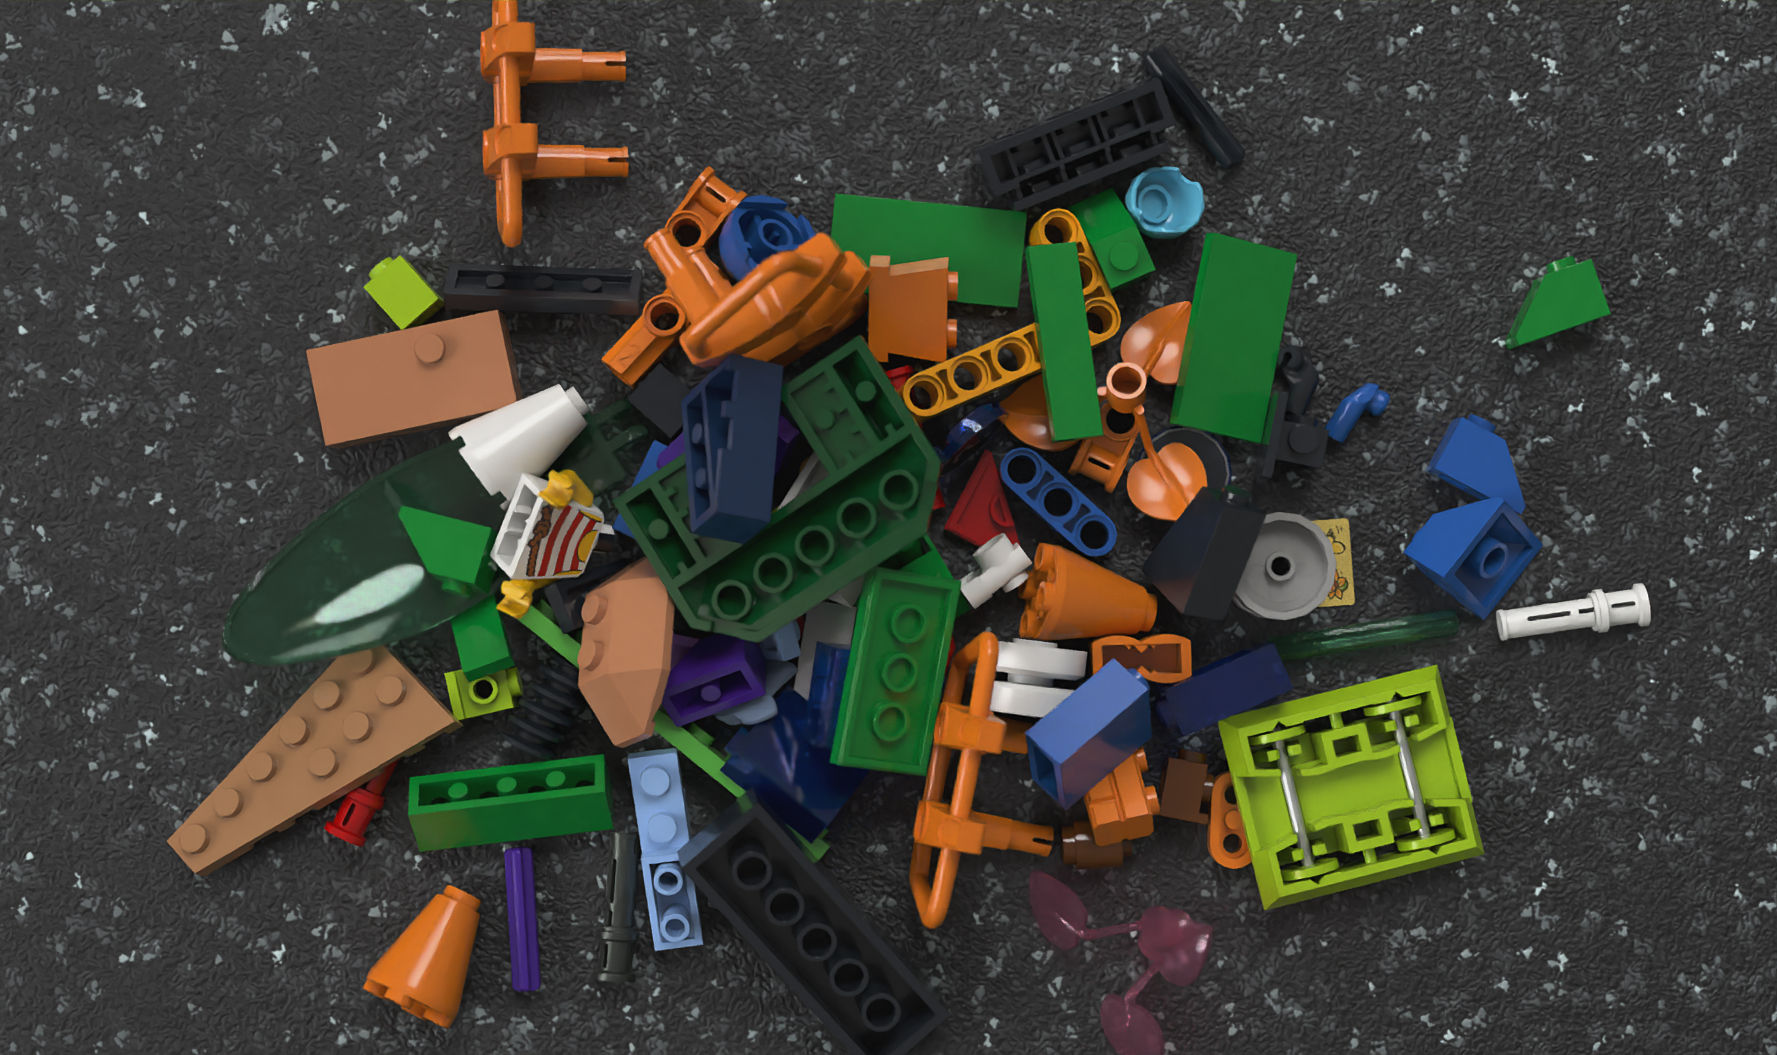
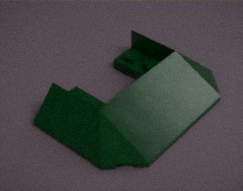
M861 335L781 387V399L829 473V476L773 512L770 517V523L745 544L691 534L685 452L613 500L617 510L691 628L760 643L928 533L943 462Z

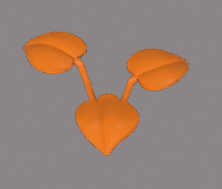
M1189 301L1161 307L1134 323L1127 330L1121 342L1122 363L1110 369L1107 375V387H1099L1097 389L1099 404L1103 400H1107L1109 405L1120 413L1133 412L1145 452L1149 457L1136 462L1128 473L1127 492L1131 502L1139 511L1147 516L1174 522L1177 521L1203 486L1207 487L1205 468L1198 455L1182 443H1170L1156 453L1142 405L1146 399V380L1149 376L1162 385L1177 384L1192 304ZM1042 375L1024 382L1009 397L996 405L999 417L1007 415L1003 424L1008 431L1019 441L1034 449L1047 452L1068 449L1079 441L1052 443Z

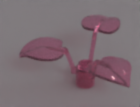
M1038 870L1032 871L1029 878L1032 912L1042 933L1057 946L1064 949H1072L1079 944L1080 937L1084 940H1091L1141 931V935L1138 937L1140 950L1148 959L1154 962L1128 990L1125 999L1112 993L1103 999L1100 1010L1101 1023L1109 1042L1120 1055H1163L1164 1040L1161 1029L1149 1011L1135 1004L1136 996L1158 970L1168 981L1179 986H1186L1195 981L1206 962L1213 927L1192 921L1190 916L1181 909L1174 908L1171 910L1162 906H1153L1143 913L1142 918L1137 922L1099 929H1088L1085 927L1088 921L1087 910L1077 895L1050 875Z

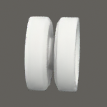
M1013 638L1012 643L998 641L999 656L996 671L1008 673L1007 681L994 680L990 711L1034 717L1046 716L1075 691L1073 689L1053 687L1054 678L1077 681L1084 677L1087 652L1057 648V643Z

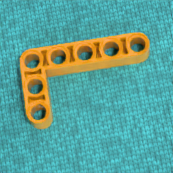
M1053 209L1045 213L1032 226L1028 234L1029 246L1053 244L1045 236V225H1053L1059 228L1063 233V243L1076 241L1080 273L1084 282L1083 294L1086 313L1090 312L1098 315L1103 323L1101 334H1096L1089 330L1091 349L1116 334L1121 322L1120 312L1078 219L1068 210ZM1035 323L935 365L909 378L900 386L897 392L916 422L928 421L1042 371ZM1005 349L1014 353L1018 362L1016 371H1007L1001 367L998 362L999 350ZM956 368H964L971 372L975 381L973 390L968 391L958 387L954 380V370ZM917 386L927 390L931 397L929 409L923 410L913 405L909 396L912 387Z

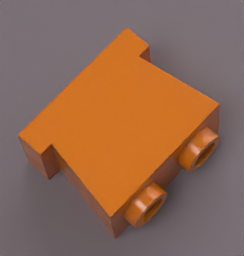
M871 255L869 269L874 274V278L869 284L868 346L878 362H888L889 353L945 362L947 359V348H957V319H948V301H957L958 272L948 271L949 257L890 265V256Z

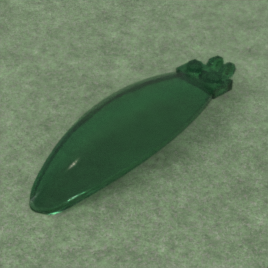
M628 398L616 401L595 415L592 414L591 410L584 414L583 417L588 423L587 426L540 478L549 481V474L552 470L557 473L563 470H572L591 490L593 500L628 479L630 476L616 453L639 442L647 435V430L643 424L633 425L608 441L601 427L623 418L631 411L632 405ZM462 437L431 448L397 464L361 485L322 513L286 544L254 576L230 607L222 632L224 650L235 660L254 665H290L359 653L394 643L429 630L462 614L501 589L502 583L504 581L509 582L511 578L498 565L488 595L472 591L470 598H465L443 591L441 589L443 583L428 573L398 515L401 505L491 527L499 533L507 513L499 505L507 500L501 491L491 496L459 452L462 447L467 445Z

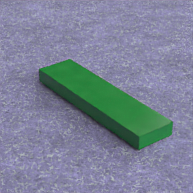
M1076 241L1028 246L1025 249L1052 443L1099 438L1103 436V428Z

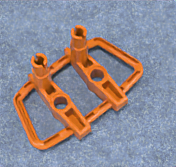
M492 0V27L481 31L480 34L481 76L486 82L493 85L494 127L483 130V172L487 178L496 181L498 231L503 243L513 248L521 243L523 235V181H529L530 179L584 177L628 178L629 162H626V158H628L627 147L584 148V145L538 144L537 124L521 123L520 86H526L527 83L625 82L626 66H624V62H626L625 51L582 52V49L536 48L535 23L518 22V0Z
M669 228L655 232L643 245L665 276L667 288L692 324L681 335L680 343L692 363L702 368L713 365L718 366L729 354L782 365L784 368L854 324L865 314L868 308L869 301L864 292L874 278V274L860 256L851 251L843 253L838 244L824 233L815 235L794 251L781 252L766 259L735 287H732L727 279H722L702 246H696L684 252L673 236L674 233Z
M989 631L980 633L957 652L952 660L942 703L939 704L933 735L934 744L923 799L918 801L912 831L914 844L909 872V885L921 921L925 927L930 929L939 927L945 920L961 852L981 855L982 846L1003 850H1018L1048 857L1052 845L1033 840V838L1051 841L1054 838L1052 826L1016 821L976 812L971 808L981 756L985 753L1001 754L1002 750L1021 754L1028 753L1025 732L1034 726L1031 723L995 716L990 711L999 656V642L994 633ZM977 662L970 706L961 705L970 667ZM952 749L961 750L952 803H941ZM932 847L941 848V853L931 889L928 874Z

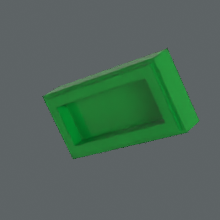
M492 585L488 595L472 591L470 598L454 596L446 599L462 670L469 683L515 666L502 613L496 609L499 601Z

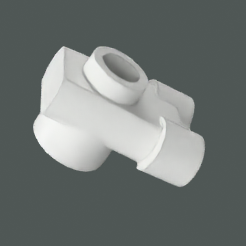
M1001 533L986 542L973 554L974 559L981 568L977 571L973 570L959 580L962 581L960 590L974 609H976L991 598L992 594L1002 587L1005 592H1009L1023 583L1029 576L1025 569L1032 562L1017 542L1013 545L1005 533Z

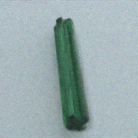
M1443 610L1279 635L1267 639V653L1271 662L1278 663L1448 637L1458 634L1459 623L1454 610Z

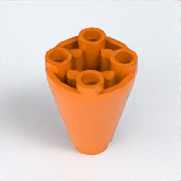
M1040 543L1038 545L1032 571H1026L1029 575L1028 578L1018 586V597L1025 600V610L1019 625V635L1021 638L1050 641L1137 634L1139 631H1150L1157 614V597L1155 594L1147 593L1143 586L1057 545Z
M447 885L442 895H435L370 969L363 989L386 1001L390 1000L401 1005L402 1010L422 1020H429L449 1030L459 1012L480 914L477 911L482 902L458 888Z

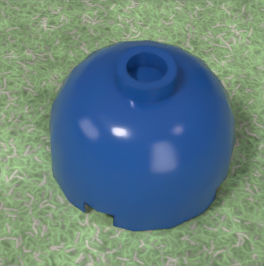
M766 195L750 196L741 201L737 208L727 217L719 236L720 261L727 274L737 284L766 259L781 252L794 251L816 235L809 221L802 214L796 219L791 213L784 210L788 203L779 198Z

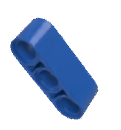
M1021 447L1011 450L1004 456L999 465L998 472L1002 484L1076 552L1085 557L1093 558L1105 555L1113 548L1116 543L1117 531L1111 519L1039 454L1029 448ZM1022 457L1028 459L1033 464L1035 470L1034 477L1029 483L1018 484L1011 480L1007 471L1011 460ZM1050 490H1062L1068 495L1070 509L1064 516H1053L1045 509L1044 497ZM1087 522H1097L1105 529L1106 541L1099 549H1090L1081 541V529Z

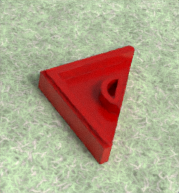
M985 449L944 529L979 548L1001 533H1005L1013 545L1017 542L1020 546L992 452Z

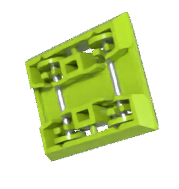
M1437 665L1217 719L1264 910L1484 855L1466 772ZM1363 707L1364 715L1370 716L1343 723L1341 712ZM1329 715L1331 726L1305 733L1304 721ZM1389 717L1390 720H1383L1381 718ZM1273 746V749L1269 750L1265 747ZM1412 814L1414 815V819L1404 817ZM1447 824V828L1430 830V827ZM1418 831L1416 834L1398 839L1396 841L1397 851L1376 856L1375 847L1395 843V836ZM1294 844H1297L1298 848L1296 849L1289 847ZM1336 851L1349 854L1363 851L1364 860L1339 866L1338 860L1335 857L1313 860V857ZM1297 861L1302 862L1299 864L1286 867L1282 870H1280L1279 866Z

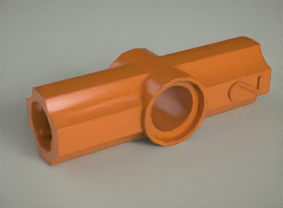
M713 263L722 279H727L731 284L730 279ZM668 288L662 294L648 300L643 308L642 316L601 359L615 376L633 390L672 348L681 345V335L692 325ZM664 313H674L679 316L677 324L669 330H659L654 327L657 318Z

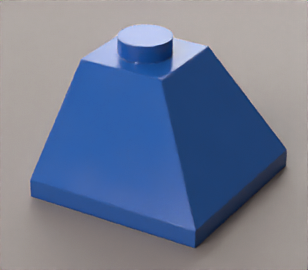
M1496 496L1433 514L1426 524L1415 533L1411 543L1403 553L1425 576L1477 617L1485 620L1543 544L1508 503Z

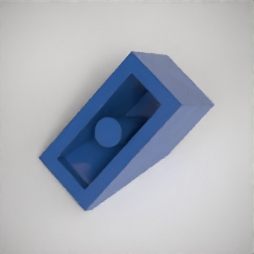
M1472 414L1469 415L1468 419L1460 417L1452 420L1425 471L1479 500L1498 496L1504 499L1517 515H1521L1526 505L1506 440L1494 434L1496 426Z

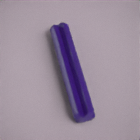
M524 846L511 847L505 850L504 858L512 987L515 991L528 992L540 989L541 987L533 850L531 847Z

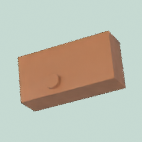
M499 310L306 350L325 445L335 449L468 422L523 399L506 316Z

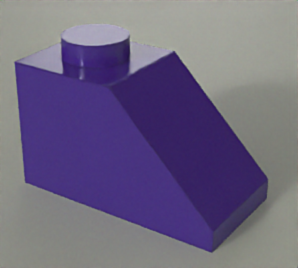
M720 633L702 638L670 671L661 703L676 727L763 696L766 694L765 657L757 643Z

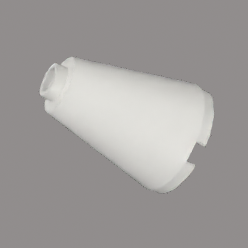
M560 384L461 424L449 431L448 434L452 441L459 437L463 438L467 445L462 447L459 452L491 496L499 491L502 492L507 500L499 506L507 512L522 473L540 478L587 426L588 423L583 415L590 411V409L573 386L564 391Z

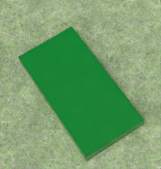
M835 193L831 238L838 244L843 253L846 251L855 253L863 259L868 268L871 255L890 256V265L949 257L948 271L958 272L957 301H948V303L1018 309L1027 212ZM869 286L864 292L865 295H869Z
M1215 232L1206 233L1169 424L1250 443H1261L1297 254Z
M875 567L864 575L830 762L841 766L926 776L962 581L883 567Z

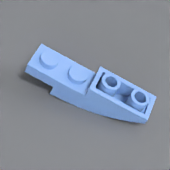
M675 747L630 753L628 755V765L642 850L641 864L654 949L658 951L703 945L698 886L681 869L677 852L692 839L678 749Z

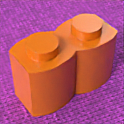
M1154 634L1137 640L1127 636L1112 635L1099 637L1088 643L1089 677H1092L1113 658L1125 669L1133 668L1144 679L1153 682L1174 683L1192 676L1191 641L1182 636Z

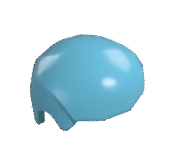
M1164 166L1162 168L1150 167L1131 181L1125 198L1128 213L1138 230L1154 239H1173L1186 233L1199 223L1205 209L1203 189L1200 183L1186 179L1178 167Z

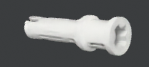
M1643 583L1633 584L1630 590L1604 593L1602 589L1592 590L1585 599L1547 603L1510 610H1497L1496 621L1500 639L1504 641L1509 638L1592 627L1593 631L1601 633L1608 632L1610 626L1636 622L1640 627L1649 626L1651 611L1646 588Z

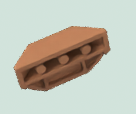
M647 556L627 565L586 594L581 613L584 626L582 645L578 653V665L580 667L578 687L614 746L620 748L653 735L656 724L653 717L661 705L670 673L675 602Z

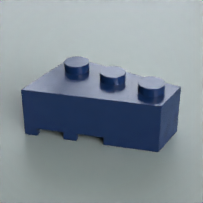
M729 354L681 401L691 534L745 544L770 523L783 375L782 365Z

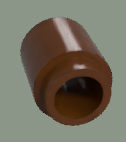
M1075 820L1072 822V826H1061L1063 865H1075V869L1122 867L1123 857L1132 856V843L1127 838L1123 839L1122 842L1101 847L1096 845L1090 820Z

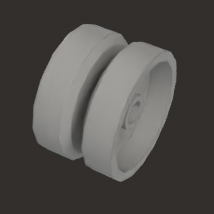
M1276 512L1266 515L1232 600L1239 608L1258 618L1289 620L1307 615L1324 602L1334 584L1337 562L1331 541L1317 524L1299 514ZM1283 557L1285 560L1281 567L1286 570V573L1282 576L1274 574L1271 569L1272 561L1275 558Z

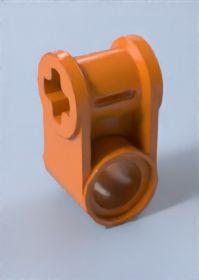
M708 166L698 176L688 190L684 200L665 225V228L671 229L674 235L680 227L685 225H692L701 232V236L696 244L689 247L681 246L684 252L696 246H702L707 251L721 233L729 214L737 208L741 201L749 196L744 191L737 193L715 176L716 170L711 166Z
M1107 402L1100 408L1103 436L1082 440L1069 467L1068 474L1075 476L1077 473L1103 484L1105 491L1111 494L1130 456L1129 452L1139 433V428L1135 415L1132 412L1133 422L1131 428L1124 434L1112 432L1106 423L1107 413L1112 408ZM1088 458H1092L1102 464L1107 465L1109 469L1106 470L1098 465L1089 462Z

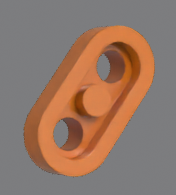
M1225 771L1217 775L1213 781L1212 793L1208 803L1207 848L1211 857L1218 864L1227 868L1237 869L1248 865L1251 862V856L1237 802L1230 804L1225 799L1226 789L1233 785L1230 771ZM1229 834H1235L1239 838V846L1233 852H1227L1223 847V840Z

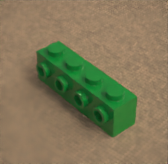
M604 754L410 777L408 817L420 852L614 829L613 789Z

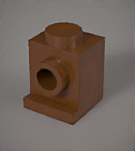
M1179 748L1177 757L1165 755L1157 794L1160 816L1207 825L1209 815L1200 811L1201 802L1208 804L1210 801L1214 776L1207 774L1206 753Z

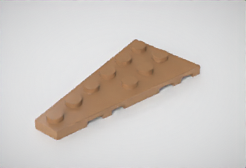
M365 627L174 832L167 842L195 874L205 877L253 849L254 843L276 830L279 832L284 831L296 824V818L314 808L319 810L383 773L385 766L404 755H414L426 748V742L444 732L450 734L462 727L463 724L373 631Z

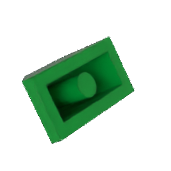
M1113 188L1068 207L1069 212L1078 219L1111 293L1146 279L1153 274L1156 269L1139 230Z
M1574 255L1545 265L1548 274L1534 280L1505 340L1508 350L1611 314L1592 259L1576 264Z
M401 505L398 515L428 573L443 583L441 589L450 594L470 598L472 591L488 595L498 566L490 557L498 533L491 527Z

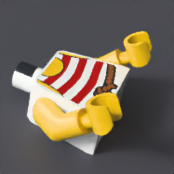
M552 470L549 474V481L531 474L522 473L490 553V557L511 578L509 582L504 581L502 583L501 592L505 594V597L497 604L496 609L516 619H521L527 613L532 602V593L535 590L559 581L561 578L578 577L584 572L591 552L608 553L614 545V529L610 525L603 524L604 514L593 504V493L572 470H563L559 473Z

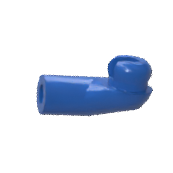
M1364 384L1340 402L1324 429L1329 430L1330 437L1343 443L1364 410H1368L1374 416L1381 415L1390 401V395L1378 389L1379 385Z

